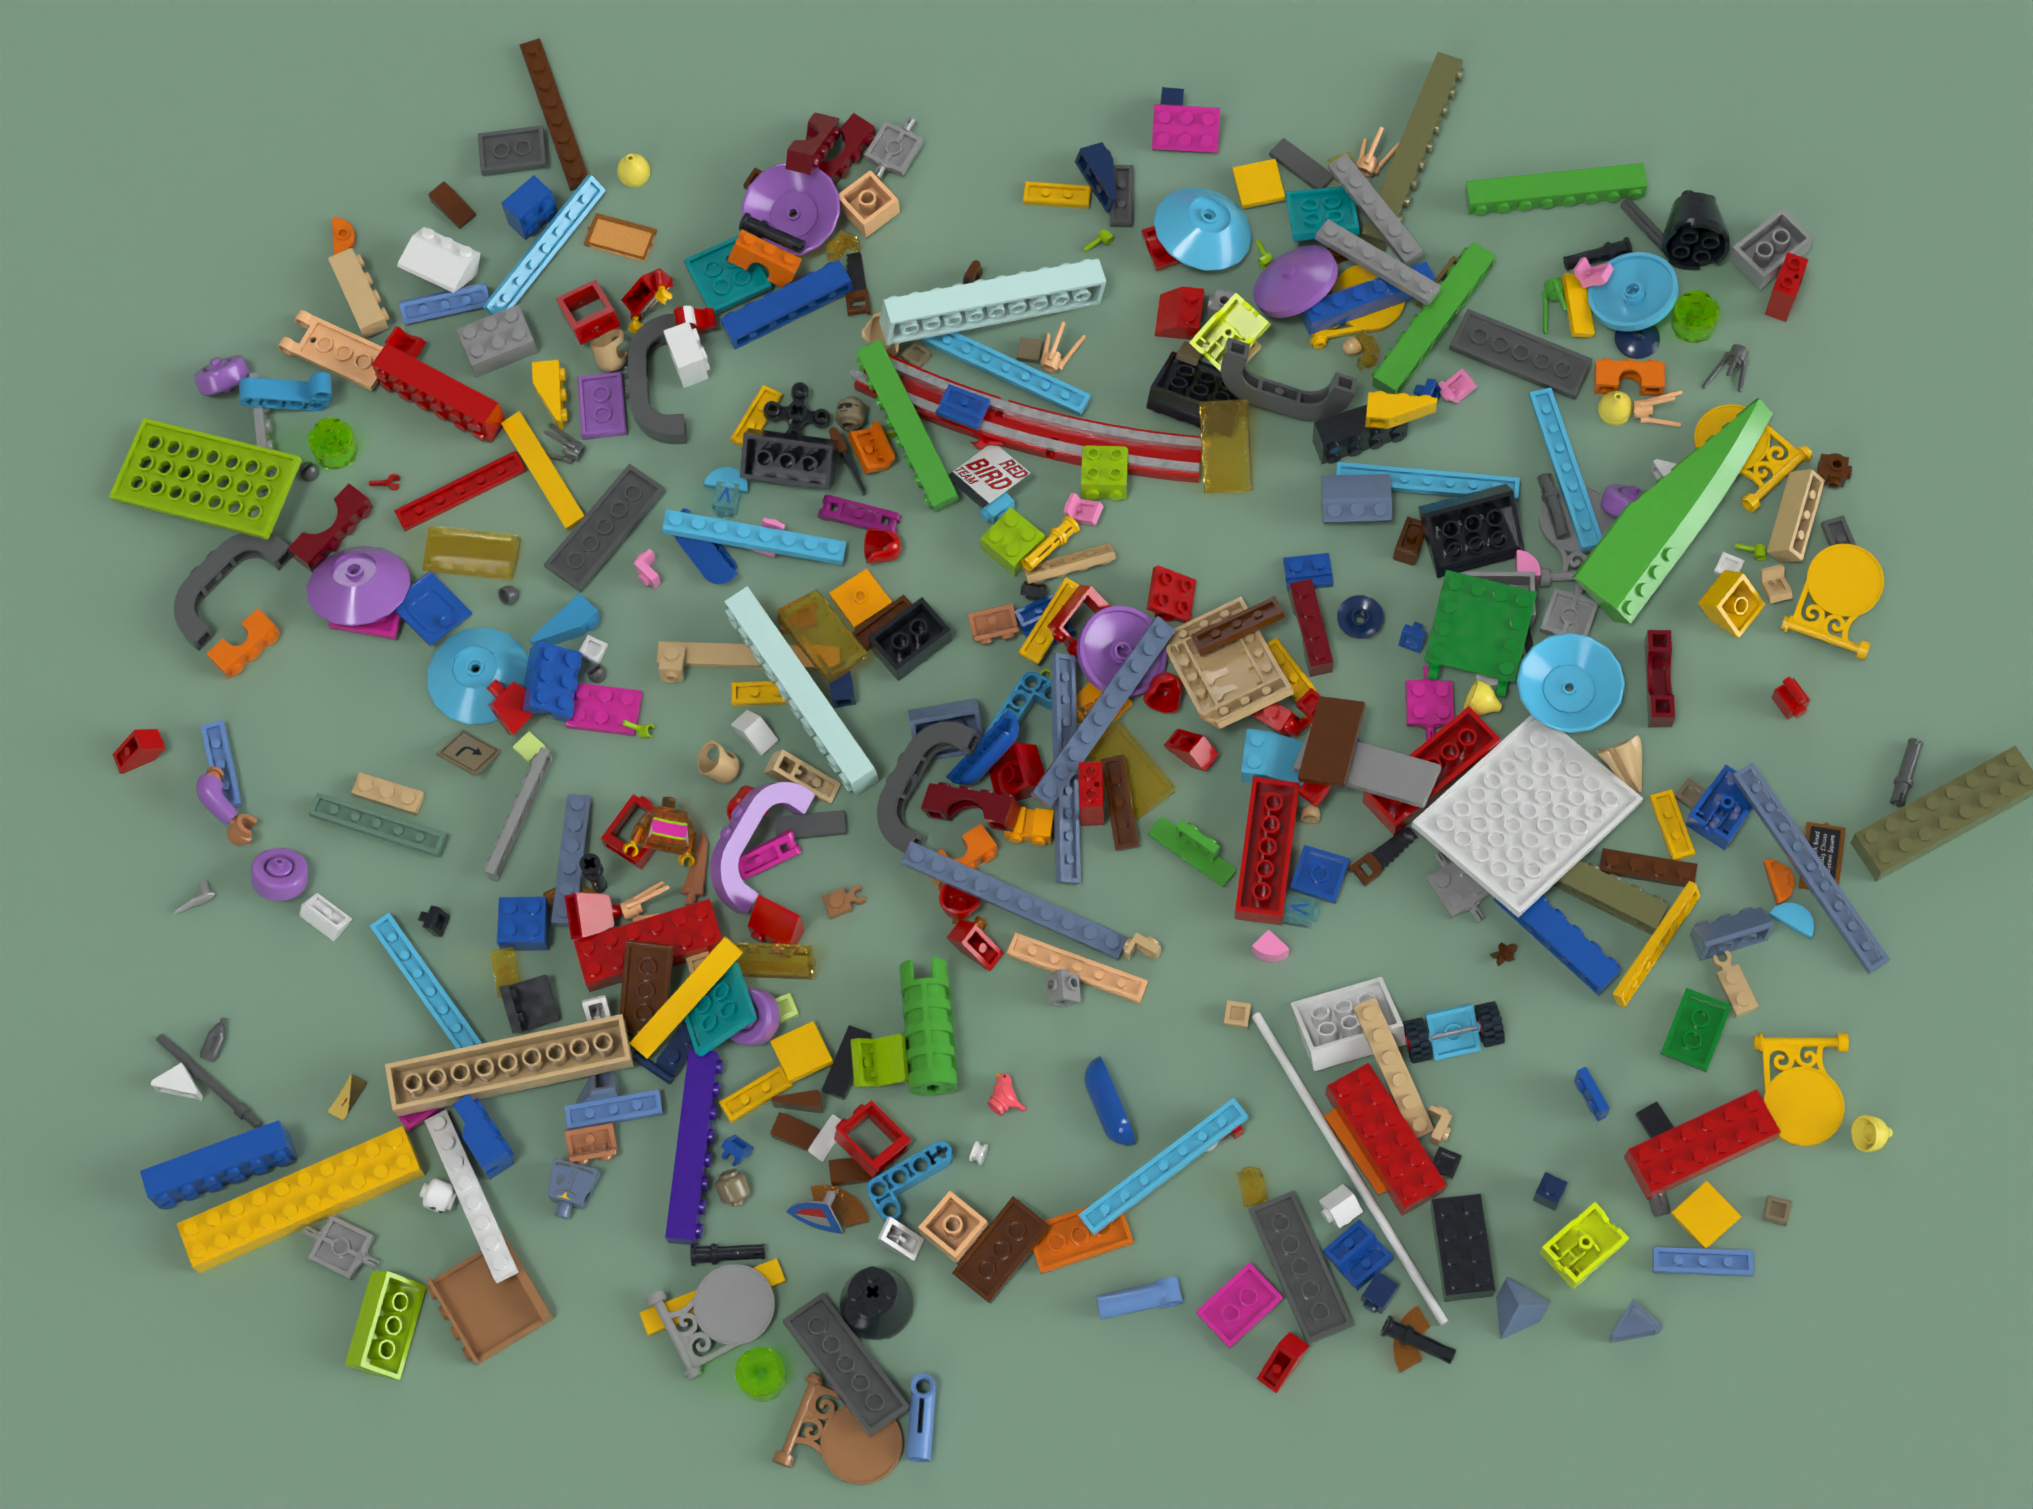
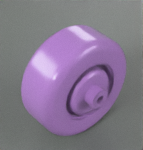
M240 355L229 356L223 359L216 357L210 360V364L194 374V381L202 395H213L223 391L226 394L233 391V387L238 385L241 379L248 378L250 371L244 358Z
M1609 485L1605 488L1600 503L1601 508L1609 515L1617 518L1625 506L1630 502H1635L1644 491L1634 485Z
M287 848L269 849L260 853L252 862V887L260 896L274 901L289 900L300 895L307 886V862L302 855L294 850Z
M747 988L757 1019L735 1033L730 1039L740 1045L759 1046L768 1042L776 1033L780 1022V1011L776 1000L771 994L761 989Z

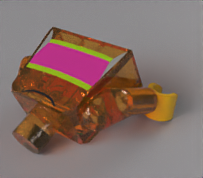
M663 797L661 806H655L651 811L645 812L637 821L630 836L631 842L624 844L623 852L626 853L627 848L633 846L632 857L638 854L636 845L640 843V847L679 854L678 863L681 866L684 865V860L688 857V865L691 867L695 863L691 853L695 849L697 833L688 819L687 812L675 809L676 799L673 797Z

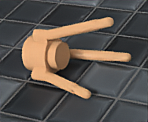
M1382 126L1379 128L1371 148L1365 156L1367 138L1363 139L1356 166L1365 177H1372L1373 174L1378 175L1383 165L1396 152L1400 143L1398 142L1377 165V158L1373 156V153L1384 128Z
M1064 321L1060 324L1051 350H1049L1051 333H1047L1040 366L1050 373H1056L1058 369L1063 370L1065 363L1086 338V335H1082L1066 356L1061 359V354L1056 349L1063 333Z
M1676 391L1633 401L1634 418H1640L1641 423L1681 427L1679 422L1649 418V415H1653V405L1674 401L1675 396L1682 395L1683 392Z
M660 881L636 896L620 903L625 919H633V922L661 914L640 915V913L644 912L641 903L668 890L669 886L666 885L659 888L664 885V881Z

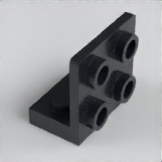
M547 975L499 987L512 1033L515 1034L560 1019Z

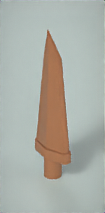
M704 830L694 855L695 863L690 867L681 891L682 895L687 896L686 906L694 904L696 897L704 895L709 846Z

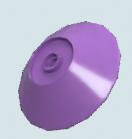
M778 163L761 172L748 186L741 205L742 217L748 212L751 214V217L761 221L766 220L770 226L805 240L806 244H802L805 245L804 250L799 254L763 238V240L795 256H801L820 247L834 231L840 215L839 193L832 179L819 168H815L811 175L785 169L786 163ZM793 212H797L795 217H791Z
M359 546L343 549L327 557L313 570L307 584L308 603L318 616L333 624L356 626L373 623L391 614L404 601L410 587L409 569L399 556L385 548Z

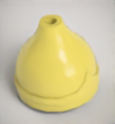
M629 153L619 161L617 174L625 186L639 187L648 181L650 166L642 155Z
M1621 391L1608 392L1598 404L1600 418L1609 425H1622L1632 415L1633 403L1629 396Z
M1477 679L1470 688L1463 710L1469 706L1479 716L1491 712H1499L1502 703L1497 699L1488 683Z
M1862 1115L1856 1118L1851 1129L1853 1143L1862 1152H1874L1883 1148L1888 1138L1893 1134L1892 1129L1887 1127L1883 1120L1871 1115Z

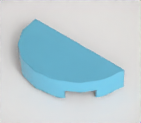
M721 467L713 470L706 477L703 484L705 488L719 490L728 488V491L748 494L746 478H740V471L731 467Z
M1782 903L1775 906L1768 916L1811 940L1815 929L1814 919L1810 912L1802 905Z

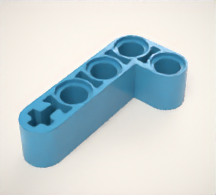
M325 372L314 373L310 376L308 382L252 377L243 378L239 381L240 404L247 407L323 411L327 408L332 398L331 375Z
M1034 671L1026 672L985 731V734L1007 711L1015 715L1020 727L1035 703L1052 710V699L1046 697L1047 694L1051 693V680ZM1030 682L1037 684L1034 688H1029L1026 685ZM1016 701L1025 702L1023 706L1018 707L1014 705Z
M944 1141L936 1142L868 1182L867 1193L869 1199L884 1223L888 1217H892L898 1222L902 1217V1211L896 1196L951 1165L953 1154L948 1143ZM941 1151L946 1157L942 1159L937 1153ZM931 1156L932 1161H934V1165H931L930 1159L928 1157ZM923 1162L927 1167L924 1171H916L914 1169L915 1165ZM896 1175H904L906 1179L903 1183L897 1184L893 1181ZM880 1186L885 1189L882 1195L875 1196L872 1194L875 1187ZM894 1207L897 1211L893 1216H886L884 1214L885 1209Z

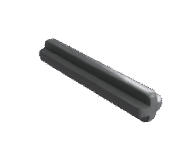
M1630 198L1623 200L1620 208L1661 250L1662 231Z

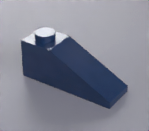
M1103 142L1080 148L1075 164L1107 213L1111 211L1116 200L1114 164L1111 152L1107 150Z

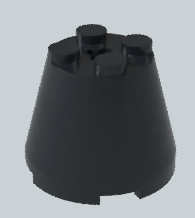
M1686 190L1674 201L1661 239V250L1669 259L1671 265L1685 270H1700V266L1712 263L1719 264L1728 255L1730 237L1716 203V198L1713 195Z
M871 1266L862 1269L851 1276L842 1289L840 1295L842 1318L853 1333L863 1339H890L907 1326L912 1316L913 1296L907 1281L892 1269L881 1266Z

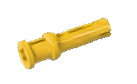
M1065 516L1060 525L1056 528L1053 527L1049 532V536L1021 560L1023 567L1028 571H1032L1057 546L1065 545L1067 539L1072 534L1080 531V527L1075 519Z

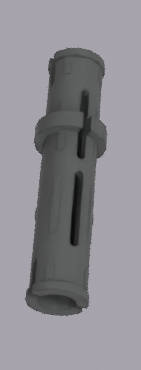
M1551 473L1540 474L1537 480L1542 492L1541 499L1547 507L1556 539H1566L1571 534L1559 502V491L1554 486Z
M1916 738L1908 739L1899 774L1893 782L1895 787L1890 803L1894 805L1895 801H1897V807L1905 806L1908 791L1913 786L1912 778L1923 746L1921 740L1916 744Z

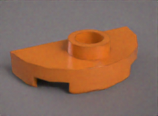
M332 217L334 255L354 247L356 235L352 225L347 220Z
M1774 859L1763 860V865L1776 905L1778 906L1785 903L1792 895L1795 886L1794 875L1788 866H1784Z

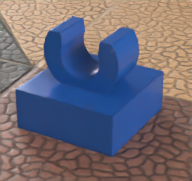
M1427 378L1425 386L1416 385L1413 393L1418 396L1429 395L1432 398H1438V403L1441 395L1439 391L1441 389L1436 379Z
M1414 622L1413 626L1405 624L1398 645L1420 653L1427 632L1422 631L1423 624Z
M733 1135L726 1138L721 1146L725 1150L722 1153V1159L728 1158L731 1154L734 1156L732 1165L736 1166L741 1163L742 1159L750 1156L754 1147L738 1136Z

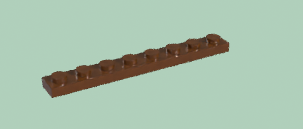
M540 38L520 44V49L571 192L578 188L588 174Z

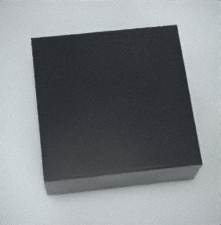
M1439 1146L1433 1164L1439 1174L1453 1179L1462 1155Z

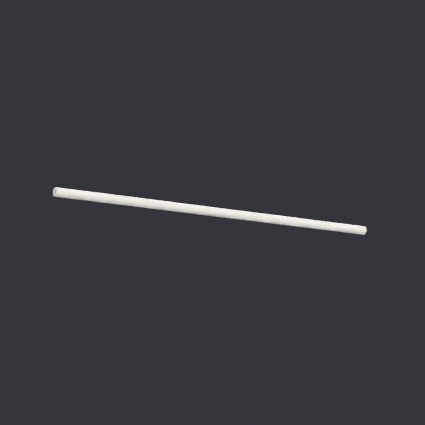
M1261 1013L1254 1014L1252 1019L1440 1326L1446 1324L1449 1320Z

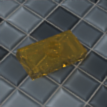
M514 947L490 951L498 998H502L499 987L520 982Z

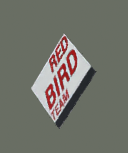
M989 445L948 476L955 486L983 509L1029 475L1030 472L999 446Z

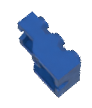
M541 641L530 648L524 682L526 692L523 711L533 714L549 712V715L555 720L562 722L570 720L573 716L575 704L573 699L574 693L577 690V674L581 666L583 653Z
M1726 764L1692 809L1685 823L1687 827L1723 850L1727 849L1753 811V807L1731 777L1737 771Z
M467 1094L452 1104L465 1123L462 1138L490 1180L515 1164L511 1158L514 1152L504 1137H500L502 1134L478 1098L473 1100Z

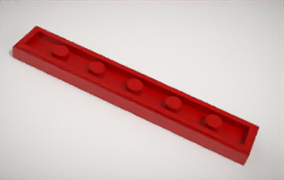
M514 451L394 510L406 532L527 471L517 452Z

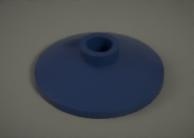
M1652 325L1637 331L1616 330L1614 339L1616 347L1622 354L1633 359H1643L1649 357L1657 350L1660 334L1656 326ZM1634 333H1640L1642 336L1637 337Z
M1356 595L1347 598L1340 605L1337 612V622L1340 629L1346 635L1352 638L1364 639L1373 636L1379 631L1383 623V611L1379 603L1371 597ZM1359 617L1363 618L1364 622L1358 623L1356 619Z

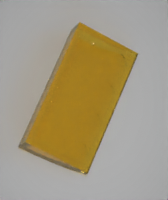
M1248 399L1199 402L1204 493L1247 492L1253 490Z
M428 526L422 570L512 581L517 565L521 538L518 535Z
M817 589L778 609V621L828 684L849 672L868 656L866 650Z
M1116 718L1109 724L1086 758L1089 762H1101L1100 759L1122 754L1125 756L1135 817L1139 820L1175 793V786L1118 718Z
M733 942L743 951L736 960L740 965L743 977L815 980L816 960L812 945Z

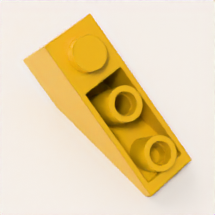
M559 360L532 362V379L536 393L558 428L564 430V422L568 421L567 408L563 406V401H567L566 388H563L562 382L566 381L565 368H561Z
M1383 391L1369 392L1365 427L1389 429L1435 413L1438 398H1432L1429 395L1409 396L1406 393L1386 394Z

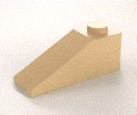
M783 749L772 754L763 772L777 782H792L804 786L815 794L814 798L827 804L832 803L841 783Z

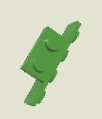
M1160 817L1148 832L1151 838L1221 887H1224L1236 873L1235 867L1218 856L1220 848L1218 843L1212 837H1206L1201 834L1198 828L1191 823L1187 824L1181 820L1175 826L1164 817Z

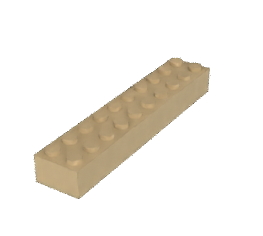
M622 1014L385 1064L392 1110L397 1117L451 1106L467 1094L473 1100L476 1098L480 1100L634 1067L626 1023Z

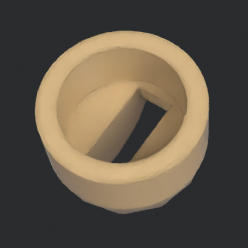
M1350 336L1343 343V351L1347 355L1353 356L1362 350L1360 343L1354 336Z
M1308 804L1302 810L1301 820L1307 824L1319 823L1320 809L1312 804Z

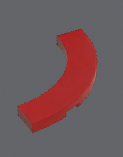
M1312 688L1295 703L1296 707L1308 718L1311 724L1320 696ZM1304 783L1298 792L1299 795L1317 807L1332 786Z

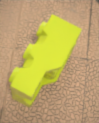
M1235 293L1221 310L1209 319L1189 343L1221 372L1223 350L1228 337L1250 344V349L1256 339L1268 329L1271 323L1239 294Z
M1594 1202L1542 1246L1539 1254L1574 1290L1592 1272L1604 1264L1609 1257L1628 1242L1629 1237L1621 1228L1611 1224L1605 1211Z

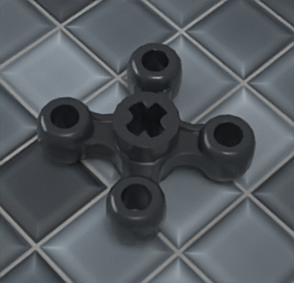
M797 382L792 386L791 397L793 402L789 406L783 407L775 401H769L763 408V415L767 420H785L789 425V429L785 433L802 435L800 428L806 423H811L816 428L823 429L830 422V414L827 410L817 409L816 411H810L806 408L804 401L809 395V388L802 382Z

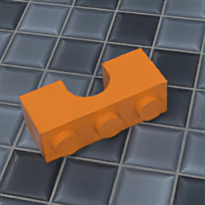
M741 230L727 261L745 270L752 263L765 265L770 273L767 281L782 288L792 281L802 260L744 230Z
M1610 358L1596 360L1594 367V394L1605 395L1611 391H1618L1620 381L1631 379L1639 386V396L1663 395L1665 387V362H1658L1653 359L1647 361H1635L1634 359L1618 361Z
M259 608L241 622L243 628L248 633V637L243 644L233 646L223 638L206 653L211 662L228 679L240 674L245 665L250 661L256 660L267 646L273 645L281 635L276 625Z
M980 823L962 835V842L967 852L963 857L953 860L976 870L977 866L983 862L988 863L996 857L998 853L997 844ZM943 849L937 852L941 855L948 857L943 851ZM930 877L940 891L944 883Z

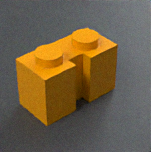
M1021 806L1013 832L1004 831V838L1012 843L1026 841L1036 846L1051 844L1054 810L1040 808L1032 810Z

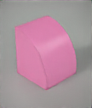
M1517 550L1515 572H1535V585H1539L1541 571L1538 561L1530 553Z
M1268 930L1252 945V954L1265 962H1279L1289 956L1290 948Z

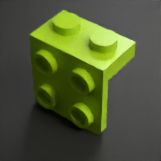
M1083 447L1081 499L1127 500V447Z
M894 1034L876 1039H851L855 1088H877L908 1080L904 1034Z

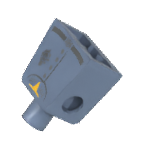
M554 1158L548 1197L552 1202L558 1203L554 1214L556 1217L568 1220L572 1208L585 1209L601 1178L598 1169Z

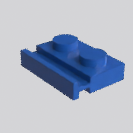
M949 384L938 409H936V415L978 431L979 425L991 404L990 399Z
M1329 553L1283 558L1287 592L1289 591V583L1311 578L1314 589L1333 587Z
M1585 1066L1577 1070L1574 1083L1578 1091L1583 1095L1590 1112L1594 1114L1599 1122L1607 1117L1606 1115H1608L1610 1107Z

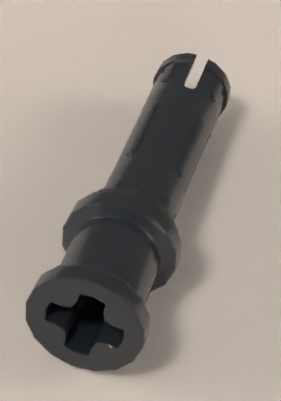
M748 212L743 215L739 224L740 231H747L760 239L771 240L799 254L804 250L805 245L802 244H806L805 240L770 226L766 220L761 221L751 217V214Z
M1624 237L1622 241L1606 242L1603 244V247L1564 256V267L1566 271L1574 269L1583 257H1586L1589 264L1603 260L1610 261L1617 256L1633 253L1631 242L1628 237Z
M588 853L580 859V869L584 877L591 882L593 890L596 893L605 892L604 888L607 889L608 887L603 876V865L597 855Z
M711 1243L710 1246H695V1244H691V1266H696V1264L700 1263L716 1265L719 1264V1261L765 1259L764 1243L736 1246H718L715 1243Z
M1391 1315L1387 1317L1380 1333L1383 1337L1389 1336L1399 1341V1344L1402 1346H1407L1408 1344L1448 1364L1451 1363L1456 1353V1349L1420 1334L1410 1324L1406 1326L1393 1320Z

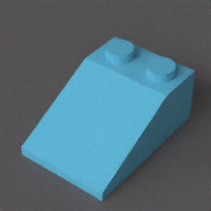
M1247 729L1241 782L1252 783L1253 777L1298 782L1300 783V789L1304 782H1299V773L1294 772L1292 767L1304 742L1270 731Z

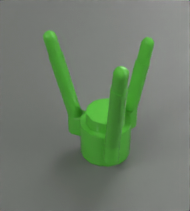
M1560 278L1548 279L1544 283L1545 290L1541 292L1543 297L1544 334L1548 332V299L1559 301L1563 311L1567 310L1566 301H1564V288Z

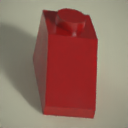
M135 729L112 754L119 773L124 774L154 761L164 751V741L158 729Z
M1177 729L1163 745L1191 768L1206 771V769L1211 767L1219 755L1203 735L1182 729Z
M961 919L946 937L961 953L987 971H991L1004 954L976 924Z
M1289 1332L1277 1344L1256 1379L1277 1393L1298 1366L1310 1346Z

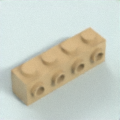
M353 248L329 257L328 260L364 339L389 329L386 320H389V316L385 307L380 308L378 305L381 299L377 290H371L370 285L373 284V281L368 271L364 273L362 270L365 264L361 255H355Z
M1812 469L1789 473L1767 553L1779 563L1803 560L1825 482Z

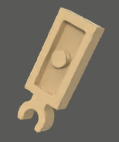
M1728 950L1724 952L1725 962L1719 961L1717 955H1714L1712 958L1713 965L1721 970L1716 972V978L1728 1003L1732 1005L1731 1009L1735 1018L1757 1010L1759 1005L1739 964L1731 965L1732 956Z

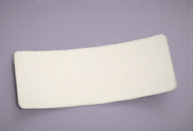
M834 1114L829 1118L808 1149L809 1153L822 1162L836 1143L834 1140L835 1127L841 1119Z

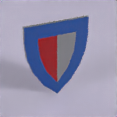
M827 1191L822 1202L805 1200L791 1205L786 1211L797 1220L809 1226L843 1234V1230L831 1208L836 1194L832 1191Z

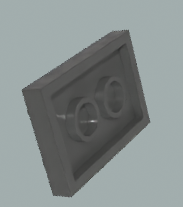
M543 125L478 133L482 176L547 168Z

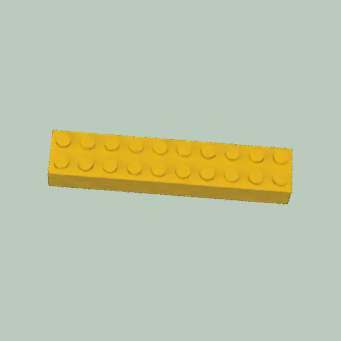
M401 1126L177 1223V1227L191 1265L200 1274L304 1229L307 1225L311 1226L329 1218L331 1215L334 1216L425 1176L409 1134Z

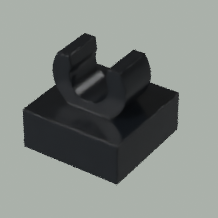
M431 905L428 913L421 911L418 921L424 922L423 928L432 935L442 937L450 915L441 908Z

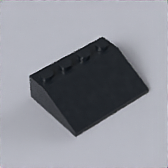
M1172 351L1150 387L1146 408L1156 413L1173 417L1176 420L1196 425L1199 428L1216 432L1219 435L1231 437L1247 402L1231 393L1223 382L1221 372L1214 365L1200 361L1197 366L1176 359L1177 352Z
M1507 484L1418 507L1422 529L1437 578L1444 577L1446 570L1459 573L1515 558L1517 550L1525 551L1514 492Z

